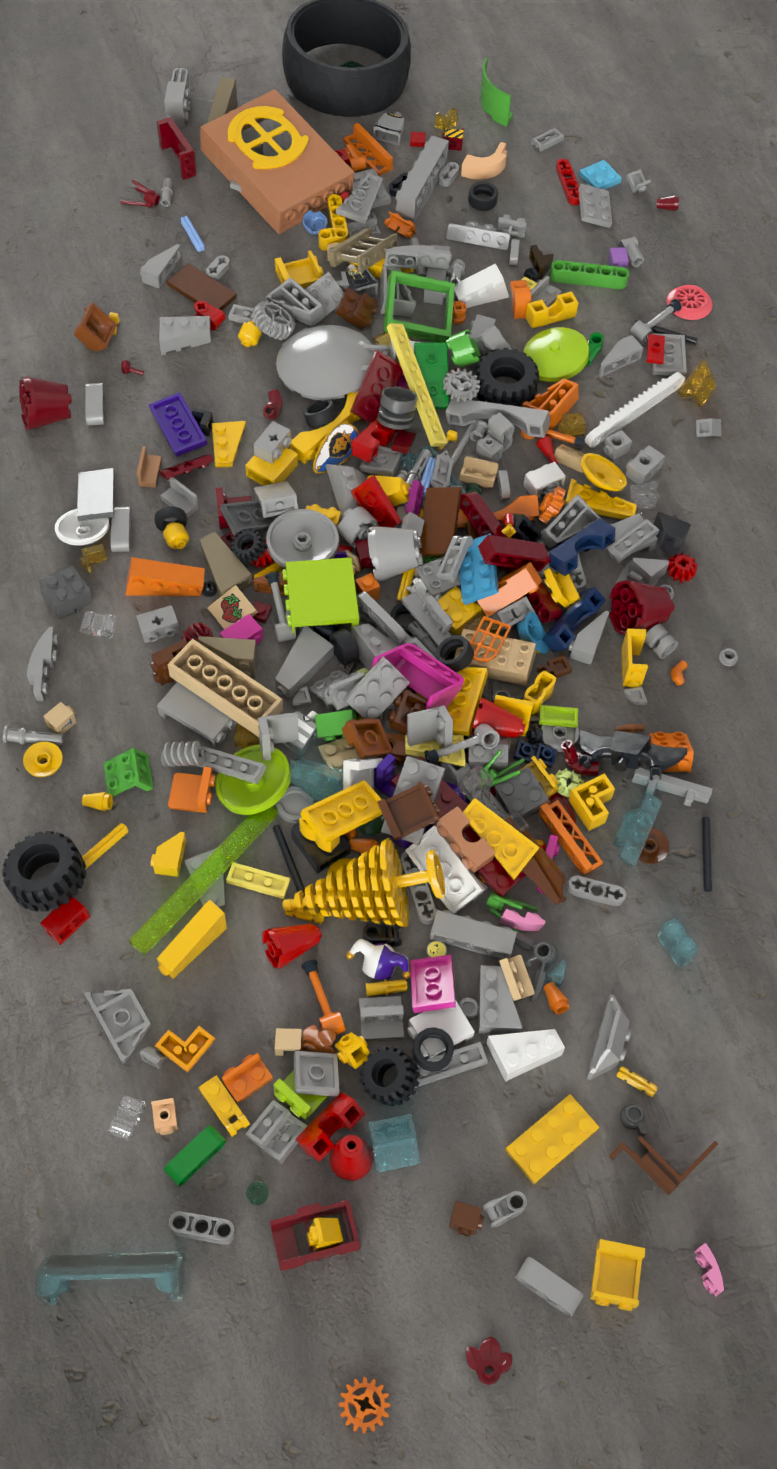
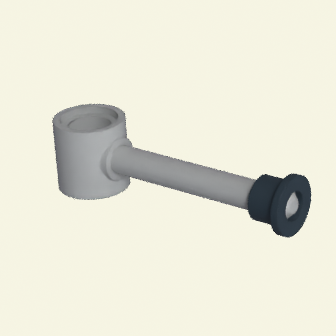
M677 299L671 300L668 308L647 324H644L641 320L637 321L631 328L630 334L641 344L645 343L648 340V335L653 333L651 328L670 313L680 311L682 308L681 303Z
M272 572L265 575V578L268 579V583L271 585L279 623L274 624L277 641L279 643L297 639L296 630L292 634L291 626L288 627L287 620L285 619V611L278 586L280 574L279 572Z
M480 724L474 731V737L437 751L435 749L431 751L425 750V757L428 763L433 764V762L438 761L443 756L476 744L492 749L499 743L500 736L490 725Z

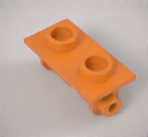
M388 212L390 218H387L384 222L387 228L396 232L399 227L398 234L405 238H411L413 232L417 234L415 224L412 221L402 219L398 213Z

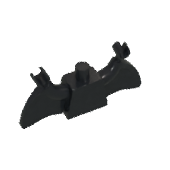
M584 730L579 731L578 744L583 755L578 758L580 766L584 764L586 769L591 768V762L602 758H611V764L620 772L626 771L627 768L639 769L643 764L649 767L650 780H653V775H658L659 780H661L662 771L676 765L687 755V748L662 747L651 744V736L615 730L614 737H603Z

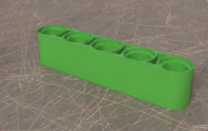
M563 260L553 261L550 271V279L553 282L612 289H624L629 278V270L624 267Z

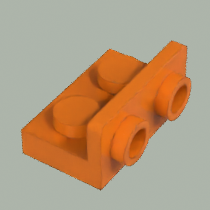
M258 1053L248 1055L242 1060V1064L236 1068H229L222 1077L224 1086L237 1104L273 1080V1076L261 1061Z

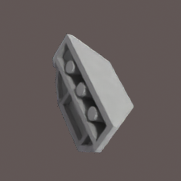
M326 464L325 467L343 519V514L347 509L351 508L353 510L359 507L351 491L362 484L366 478L363 473L354 467Z
M611 994L605 1007L586 1079L592 1080L617 1067L619 1061H623L627 1049L623 1048L625 1041H629L631 1029H628L630 1021L616 997Z

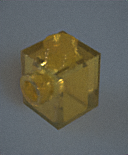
M582 412L563 414L561 422H559V431L573 437L584 436L586 423Z

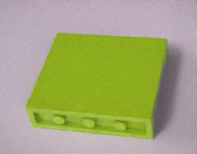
M352 557L286 562V569H282L283 580H287V584L284 585L285 596L288 595L289 599L285 600L286 611H290V615H287L288 627L291 626L292 634L295 633V627L351 623L352 629L353 626L359 625Z

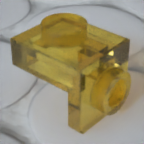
M452 107L445 116L437 113L435 115V127L444 131L451 129L453 125L457 124L458 110Z

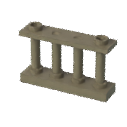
M365 228L328 250L330 266L336 267L347 261L357 263L358 272H363L385 258L386 249L398 247L397 233L382 239L372 237L371 229Z

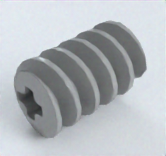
M191 741L186 743L180 742L179 744L178 742L172 744L167 742L161 753V762L164 767L203 765L205 762V752L199 741H194L193 743Z

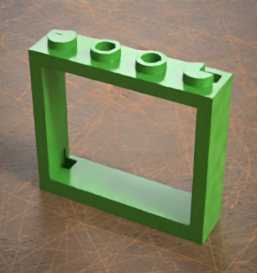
M392 270L387 281L383 332L388 333L387 326L390 323L403 324L408 337L437 343H447L446 340L451 336L455 283ZM396 283L446 293L444 329L393 319Z

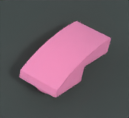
M506 909L498 923L521 931L539 932L546 921L536 913L527 912L522 917L518 912Z
M705 1243L694 1253L697 1255L696 1260L699 1265L708 1271L702 1276L704 1280L703 1285L709 1293H713L716 1297L724 1291L722 1275L713 1253Z

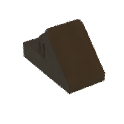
M531 245L529 259L533 268L538 271L539 280H541L551 268L554 254L543 255L537 245Z

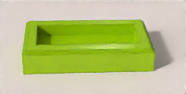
M540 705L539 725L577 728L578 708Z

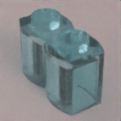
M675 918L662 925L658 938L661 944L670 950L673 961L680 967L692 962L698 953V947L694 940L686 935L683 925Z

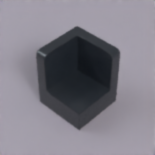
M193 408L192 415L203 434L209 436L212 423H214L212 412Z

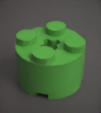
M470 329L454 334L446 340L448 348L452 349L454 354L452 355V360L460 368L480 361L478 357L480 356V351L475 338H471L469 335L472 334Z

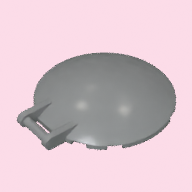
M338 325L310 327L296 333L283 344L277 355V372L284 385L292 392L301 393L302 397L314 400L343 398L345 394L359 391L375 351L378 350L389 356L391 348L388 345H372L361 333L347 327Z

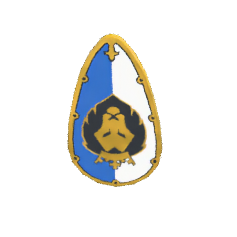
M343 422L338 423L329 431L315 455L313 462V471L315 473L327 472L326 464L341 465L352 456V441L355 437L359 436L356 427Z

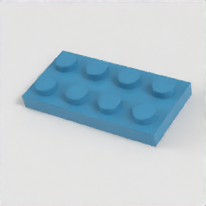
M487 535L473 540V544L468 548L460 567L461 594L465 605L499 593L496 565L485 564L478 548Z

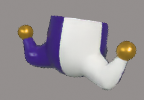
M359 939L352 946L351 950L345 954L348 960H352L354 954L361 951L364 954L362 970L366 975L374 979H390L396 966L402 968L403 978L408 979L411 976L408 968V958L401 953L395 952L386 943L372 944L364 939Z

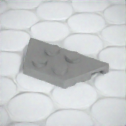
M121 989L120 991L108 990L104 991V993L93 994L86 992L85 997L122 1064L126 1063L151 1028V1023L131 989Z

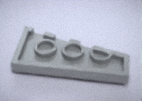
M368 173L359 183L357 189H354L349 198H346L343 204L337 208L336 214L366 224L383 178Z

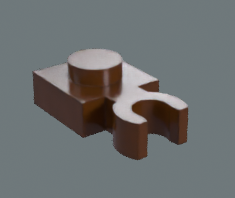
M561 655L548 660L547 665H539L536 671L537 673L547 671L556 678L572 673V668L565 655Z

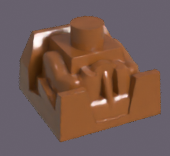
M92 302L84 308L85 313L75 330L74 336L91 351H100L107 348L117 324Z

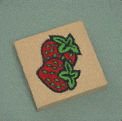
M236 585L208 607V610L224 630L248 614L253 617L258 613Z

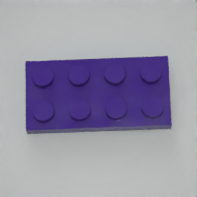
M180 392L149 404L150 411L176 457L207 445L203 432Z

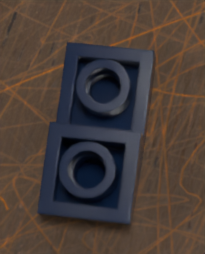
M519 739L512 759L518 761L525 759L524 763L529 764L532 762L531 757L535 756L537 760L541 758L547 767L552 768L557 750L541 743L535 746Z

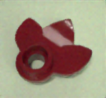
M488 1337L483 1341L480 1349L467 1347L466 1360L468 1366L477 1372L478 1379L482 1383L492 1385L499 1380L500 1374L510 1369L512 1354L501 1353L498 1341L493 1337ZM489 1368L493 1373L487 1374L485 1369Z

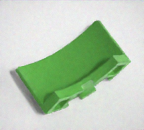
M485 58L480 90L481 106L485 113L488 112L492 116L494 121L507 127L513 118V113L510 112L511 95L499 90L497 86L489 81L486 75L488 58Z

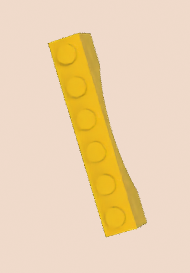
M358 391L347 394L345 407L334 421L319 429L301 432L292 439L289 449L294 450L298 454V460L306 464L309 460L314 459L326 435L338 423L353 424L360 419V417L350 412Z

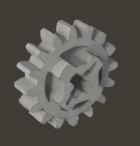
M457 368L456 372L451 370L444 377L443 390H446V395L451 394V399L457 398L458 402L460 399L466 402L467 398L471 401L479 392L480 380H476L477 375L472 376V371L467 373L466 369L460 371Z

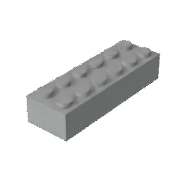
M431 136L429 141H426L424 150L420 151L418 160H415L413 164V169L408 172L407 179L403 181L401 190H398L396 193L397 204L395 212L402 219L410 220L413 223L416 222L439 180L440 172L447 164L448 140Z

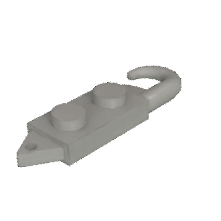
M447 450L440 455L437 454L435 457L430 481L433 488L449 486L453 460L450 459Z

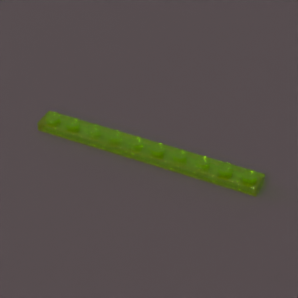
M270 807L260 813L249 815L129 939V943L143 955H146L278 816V811Z

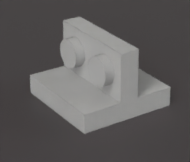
M401 996L359 999L361 1036L366 1042L404 1039V1012Z

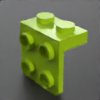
M294 1070L284 1081L279 1078L273 1084L275 1097L282 1103L285 1101L290 1106V1110L297 1117L301 1116L305 1121L328 1097L324 1095L295 1093Z

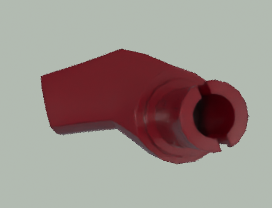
M278 389L268 392L269 403L263 409L264 417L268 420L276 419L283 406Z
M567 740L569 746H567L565 741L562 742L561 748L565 753L564 761L572 770L585 776H598L599 762H591L592 766L589 769H586L584 764L580 766L578 758L582 754L575 750L571 740Z

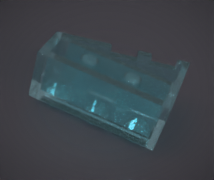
M304 758L291 760V782L317 802L343 790V771Z

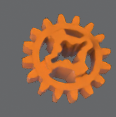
M557 486L553 493L549 492V494H546L539 506L541 513L538 519L547 523L551 517L554 518L559 514L560 509L565 503L563 496L566 490Z
M364 1377L363 1382L360 1384L357 1379H354L353 1387L348 1384L346 1385L348 1393H341L340 1395L345 1399L344 1402L339 1403V1407L345 1410L340 1414V1417L348 1418L345 1425L349 1426L352 1423L354 1425L353 1432H356L358 1427L362 1428L363 1434L366 1433L369 1427L372 1432H375V1424L382 1427L383 1422L381 1418H388L389 1416L384 1411V1409L390 1408V1403L385 1402L389 1394L381 1393L384 1386L380 1385L377 1388L375 1386L376 1379H373L371 1383H367V1378ZM366 1388L364 1394L359 1396L353 1395L355 1391ZM374 1392L379 1397L381 1407L374 1403ZM367 1399L369 1400L368 1405L372 1409H365L362 1412L358 1402H363ZM348 1404L354 1406L356 1410L355 1419L349 1412ZM369 1415L376 1416L374 1420L362 1423L365 1417Z

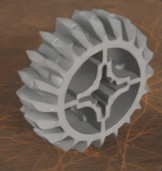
M261 301L252 312L251 317L255 326L269 337L286 340L294 331L295 320L292 318V315L288 313V310L283 309L278 304H274L272 301L270 303L268 301Z

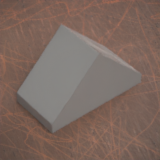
M633 557L629 571H635L644 577L645 584L651 585L666 573L669 561Z

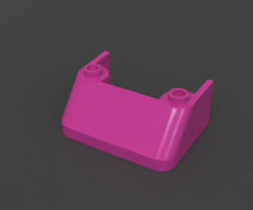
M405 643L374 657L371 667L372 669L382 657L386 658L410 682L407 686L429 700L426 703V709L443 705L447 709L462 688L464 682L461 675L410 643Z

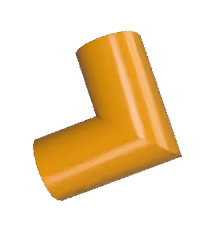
M200 1026L195 1029L185 1042L168 1029L156 1043L155 1048L188 1073L216 1039Z

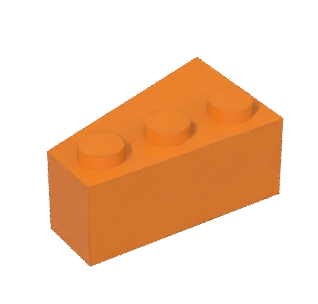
M562 379L547 388V392L542 395L537 394L535 399L530 402L526 401L522 405L526 408L549 411L550 426L548 429L552 430L579 399L577 383Z

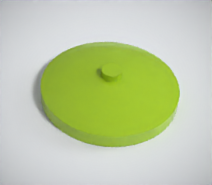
M564 327L550 328L539 332L528 341L523 351L527 354V357L530 356L533 362L537 364L539 380L545 382H559L562 379H569L577 375L586 366L589 359V346L585 337L576 330Z
M253 745L239 750L233 755L263 763L267 769L258 784L218 773L215 788L221 803L233 813L251 815L267 810L284 796L291 782L292 770L286 756L276 747L271 752V760L263 761L260 745Z

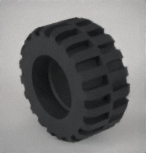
M498 348L494 352L486 353L476 365V380H480L477 398L482 402L523 407L522 403L532 401L537 393L539 381L537 364L533 362L530 356L527 357L526 353L523 351L518 352V349L514 348L513 350L508 348L500 350ZM510 377L518 382L505 384L497 381L495 378Z
M46 831L44 834L37 832L34 836L29 835L25 837L24 841H19L15 844V848L9 851L8 858H5L2 876L4 877L3 881L17 903L25 909L29 908L31 911H38L40 909L43 912L49 911L50 908L55 910L60 908L59 905L67 904L72 896L75 897L78 894V889L82 888L84 884L83 879L86 877V864L75 843L68 836H64V834L59 832L54 834L53 831ZM48 863H59L56 869L47 877L39 880H30L34 872L41 866Z

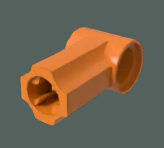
M352 144L346 145L344 149H346L349 158V167L354 172L366 170L364 156H360L356 147Z

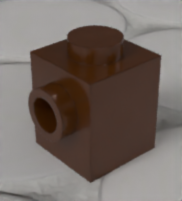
M456 1201L449 1228L458 1230L457 1233L463 1236L470 1237L471 1234L475 1235L477 1229H482L484 1216L481 1215L482 1208Z

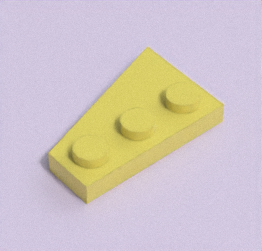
M405 735V753L407 755L426 758L425 750L431 751L435 749L437 751L443 748L441 744H438L437 740L409 746L407 735ZM453 735L452 745L464 741V735ZM462 749L443 756L438 761L465 767V750Z

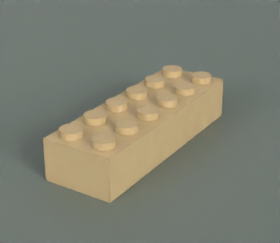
M194 639L168 664L171 678L258 737V718L280 715L283 711L282 698Z

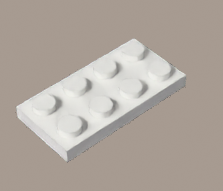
M434 825L423 835L420 845L413 843L405 851L418 869L424 871L427 870V852L436 850L442 865L446 886V896L440 899L447 909L455 915L485 889L471 870H468L463 865L459 854H455L451 850L448 840L439 835L437 827Z

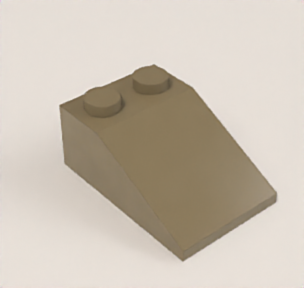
M199 636L198 641L201 645L250 678L255 679L257 666L256 640Z

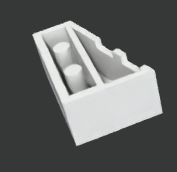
M496 264L460 281V285L454 289L457 300L464 302L467 308L509 297L503 276Z
M555 1029L488 1036L486 1042L505 1082L562 1056L565 1049Z

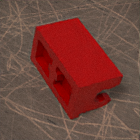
M73 896L69 899L70 902L59 905L60 908L53 910L40 922L41 926L47 930L46 933L59 945L65 942L91 917L85 906Z

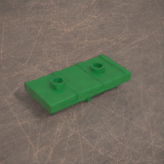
M414 343V354L434 408L447 409L450 402L449 395H446V390H443V381L449 367L447 343Z

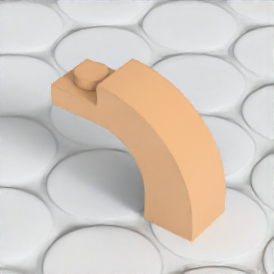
M500 142L495 153L489 157L480 158L467 154L462 163L461 176L482 180L500 174L506 166V143Z

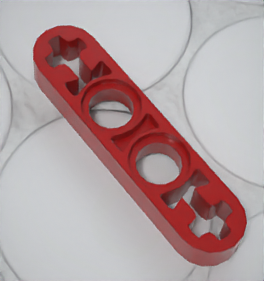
M559 159L556 163V172L567 201L571 205H579V185L569 160Z

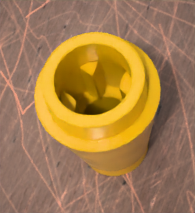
M107 792L84 794L82 805L101 811L111 810L113 796Z

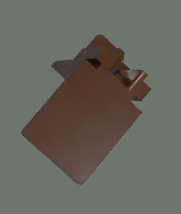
M642 1136L638 1140L649 1150L643 1158L636 1151H632L624 1142L609 1157L614 1160L624 1150L667 1195H670L719 1144L714 1141L682 1175Z

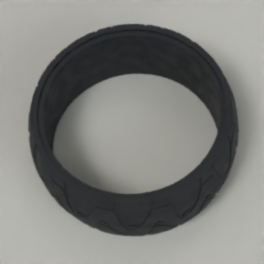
M310 0L292 13L286 26L282 47L283 70L286 82L292 94L299 101L325 114L359 117L385 110L399 99L409 75L411 43L406 23L397 12L376 0ZM351 44L371 49L381 54L386 60L371 66L348 68L323 63L308 55L307 52L325 45Z

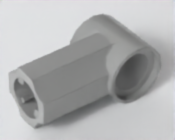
M631 237L619 240L618 248L626 247L631 266H634V268L639 267L645 258L638 248L637 238Z

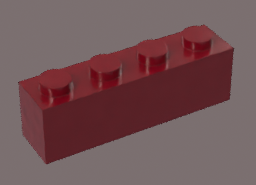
M487 535L478 546L485 564L519 569L531 562L535 570L541 572L551 561L544 543Z

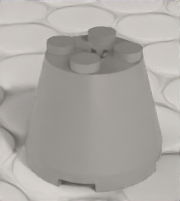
M380 526L369 527L371 531L368 533L369 554L373 567H375L373 573L377 581H385L423 565V556L419 548H422L421 538L418 537L417 530Z

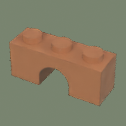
M457 806L438 820L436 825L437 832L442 838L448 840L451 850L455 854L458 853L462 858L463 865L475 873L493 860L496 853L484 838L474 843L468 842L463 838L462 832L468 828L470 821Z

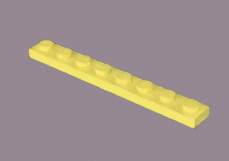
M390 323L387 326V330L409 389L418 397L416 408L431 447L445 446L448 443L404 325Z

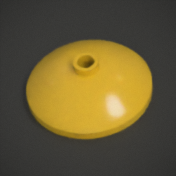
M587 453L581 458L582 471L594 486L608 491H621L625 488L627 479L621 469L613 462L594 453Z

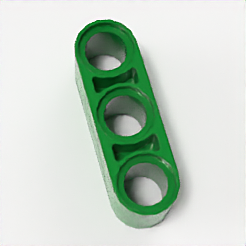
M209 1125L165 1166L164 1171L180 1187L217 1154L226 1144L227 1140L212 1125Z

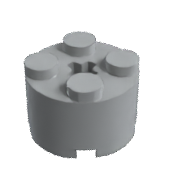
M356 507L353 510L349 508L344 512V518L336 528L338 533L355 548L356 541L368 538V533L371 532L369 527L379 525L377 524L378 521L366 509Z

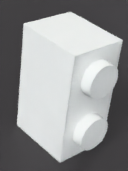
M553 462L525 474L523 486L530 495H537L540 498V493L544 489L559 485L564 487L566 476L558 465Z

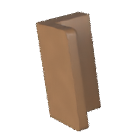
M142 446L137 469L138 483L142 487L156 488L162 457L148 455L145 446Z

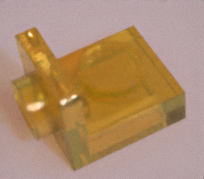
M103 544L82 549L83 557H80L83 568L87 567L88 573L92 572L90 564L107 560Z

